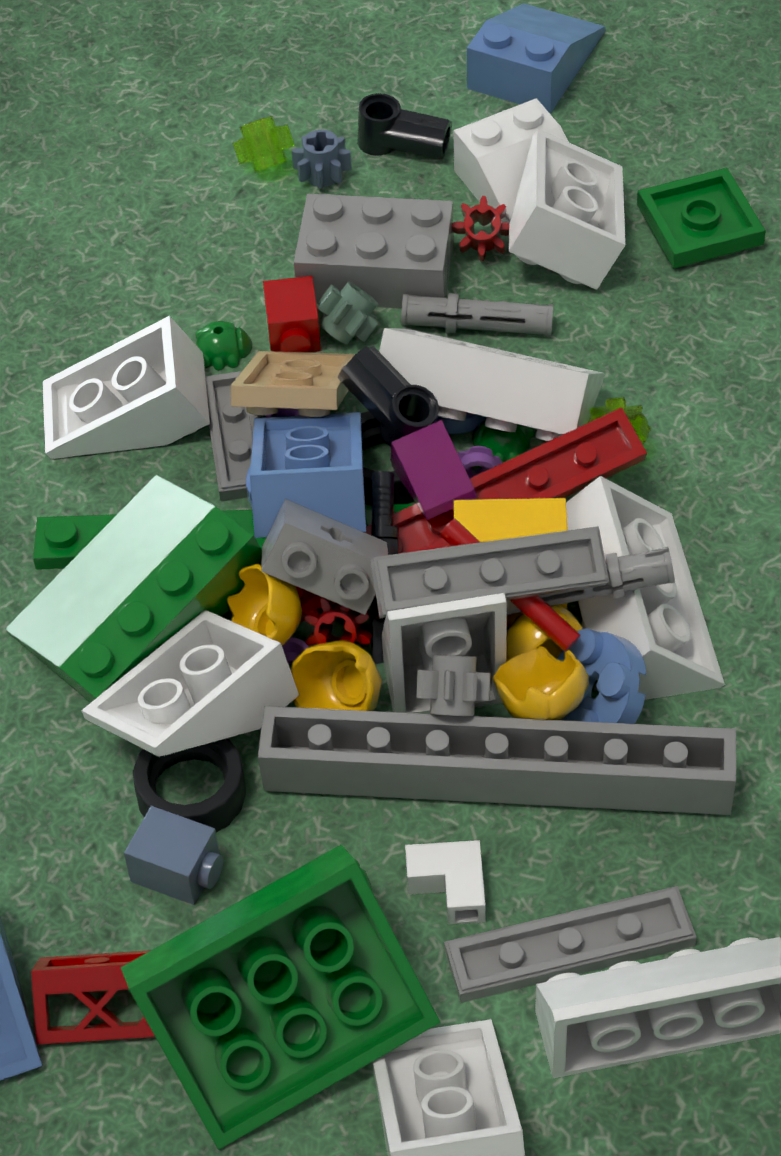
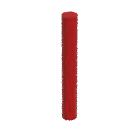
M457 519L450 521L440 533V536L451 546L480 543ZM539 596L510 600L564 652L568 651L581 637L572 626Z

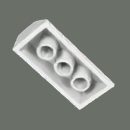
M384 328L379 350L411 385L425 387L434 394L439 405L438 416L465 421L467 412L486 417L485 426L507 432H516L517 424L537 428L535 437L545 441L553 440L588 423L605 374L411 329Z
M599 476L566 502L568 530L599 526L604 556L605 554L616 552L617 557L668 547L675 583L653 585L624 592L625 597L616 599L613 598V594L579 600L578 604L583 618L582 628L620 636L629 640L637 647L646 667V675L639 673L640 684L638 692L646 694L645 700L721 688L725 683L672 513Z
M753 937L743 938L725 948L704 952L696 949H686L672 954L668 959L642 964L636 961H624L611 966L606 971L586 975L562 973L550 978L547 982L536 984L535 1013L552 1078L780 1034L781 938L776 937L766 940Z

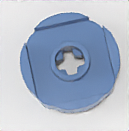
M591 629L579 630L578 633L581 637L569 650L584 666L589 676V685L579 707L561 720L635 724L642 711L646 695L638 692L640 684L639 673L646 675L645 662L640 651L633 643L620 636L608 632H597ZM562 651L557 659L564 661L565 652ZM598 679L596 687L599 694L596 699L591 698V690Z

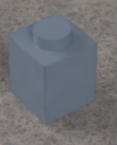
M154 806L149 808L124 852L132 883L195 905L204 887L208 889L214 887L223 867V856L219 854L215 828Z

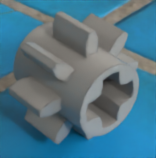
M433 655L432 670H418L416 697L431 699L430 714L474 716L475 701H489L491 673L476 672L477 657Z

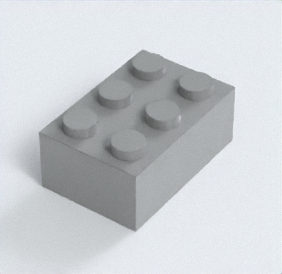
M307 194L294 258L295 278L313 276L316 304L331 284L341 291L347 282L357 285L368 293L378 303L376 307L402 309L404 294L446 298L454 244L452 229L453 201Z

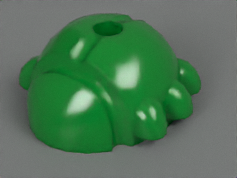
M211 322L196 331V345L203 352L204 368L213 366L215 370H222L227 365L231 368H236L239 360L245 358L252 349V341L249 335L242 328H236L234 323Z
M486 419L473 432V445L491 449L493 456L500 457L502 463L527 452V448L530 446V439L534 436V429L532 427L517 424L516 432H507L485 426Z

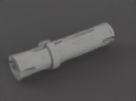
M449 293L448 298L404 294L401 326L446 328V333H456L458 328L551 336L553 304L538 305L459 299V294Z
M663 547L662 549L617 557L616 552L605 554L609 578L607 585L539 595V597L549 606L610 594H613V598L616 599L625 597L624 592L653 585L675 583L669 548ZM506 600L507 615L521 612L510 600Z

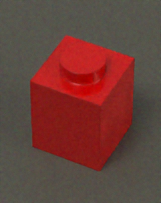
M313 276L263 281L270 350L273 352H320L319 321Z

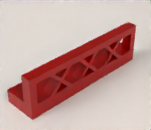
M151 950L40 957L31 970L36 1044L155 1037L144 1016L139 1021L122 1022L105 1007V1004L118 990L129 989L121 967ZM93 991H106L99 1000L89 993ZM72 993L90 1008V1011L77 1025L50 1027L48 994ZM96 1015L106 1022L103 1024H89Z

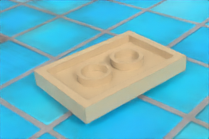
M258 351L231 385V406L246 407V412L253 415H271L277 413L278 408L298 409L299 415L327 416L330 414V410L338 409L349 391L338 379V375L355 354Z

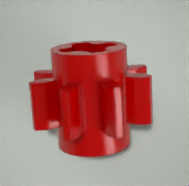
M482 196L480 204L472 208L462 203L461 212L465 217L464 222L457 221L452 223L453 233L465 234V237L459 244L460 251L464 253L470 248L477 250L480 261H484L486 251L494 248L497 252L503 254L505 246L501 236H509L510 224L507 222L501 223V219L506 214V206L502 204L495 209L487 204L486 196ZM478 222L480 225L486 226L491 223L492 233L487 235L484 231H480L475 235L474 224Z
M321 597L320 603L323 613L308 611L304 617L308 624L315 626L314 632L305 641L307 645L343 640L352 643L357 641L362 644H369L372 638V634L368 630L361 628L362 623L372 613L370 609L364 615ZM335 617H341L346 620L344 624L345 632L341 638L331 634L333 630L331 623Z

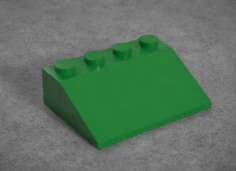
M155 475L5 630L91 703L204 610L223 617L230 609L227 603L228 596L238 594L245 585L244 581L239 577V571L244 567L254 564L262 565V550L254 535L215 505Z
M342 844L121 967L129 991L218 1150L441 1023L361 869Z

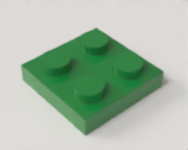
M728 168L638 190L637 206L673 269L764 245L766 230Z

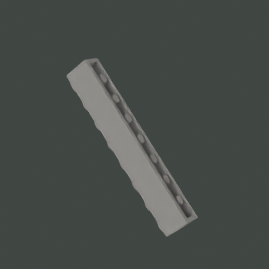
M264 706L258 761L264 791L731 815L736 785V729Z

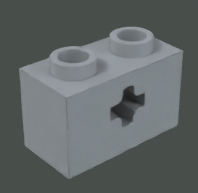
M285 499L262 546L261 571L365 615L376 594L370 561L373 557L388 555L387 542Z

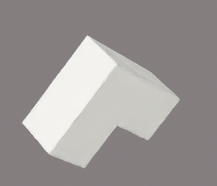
M480 840L405 845L408 894L446 892L448 925L486 922Z

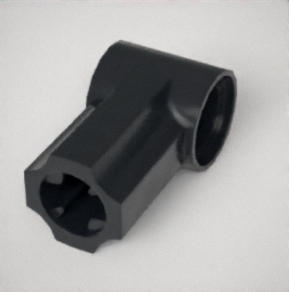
M370 94L360 101L357 144L364 153L382 156L394 150L438 159L444 158L452 132V121L403 110L399 101L387 94Z
M366 346L356 353L338 375V379L381 423V436L390 447L391 442L434 424L438 416L439 405L434 394L425 387L411 385L374 346L370 348ZM402 415L411 416L416 422L409 421Z

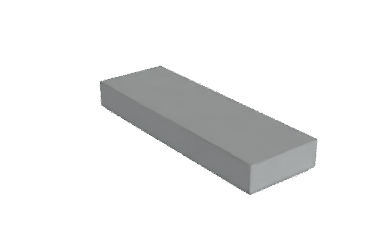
M242 371L205 376L210 419L209 430L220 501L248 497L246 476L251 465L254 418H260V415L247 413L246 407L231 406V385Z

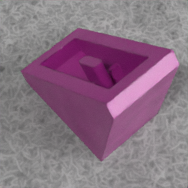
M442 420L391 442L390 461L392 467L427 520L454 509V500H474L477 498L475 489Z

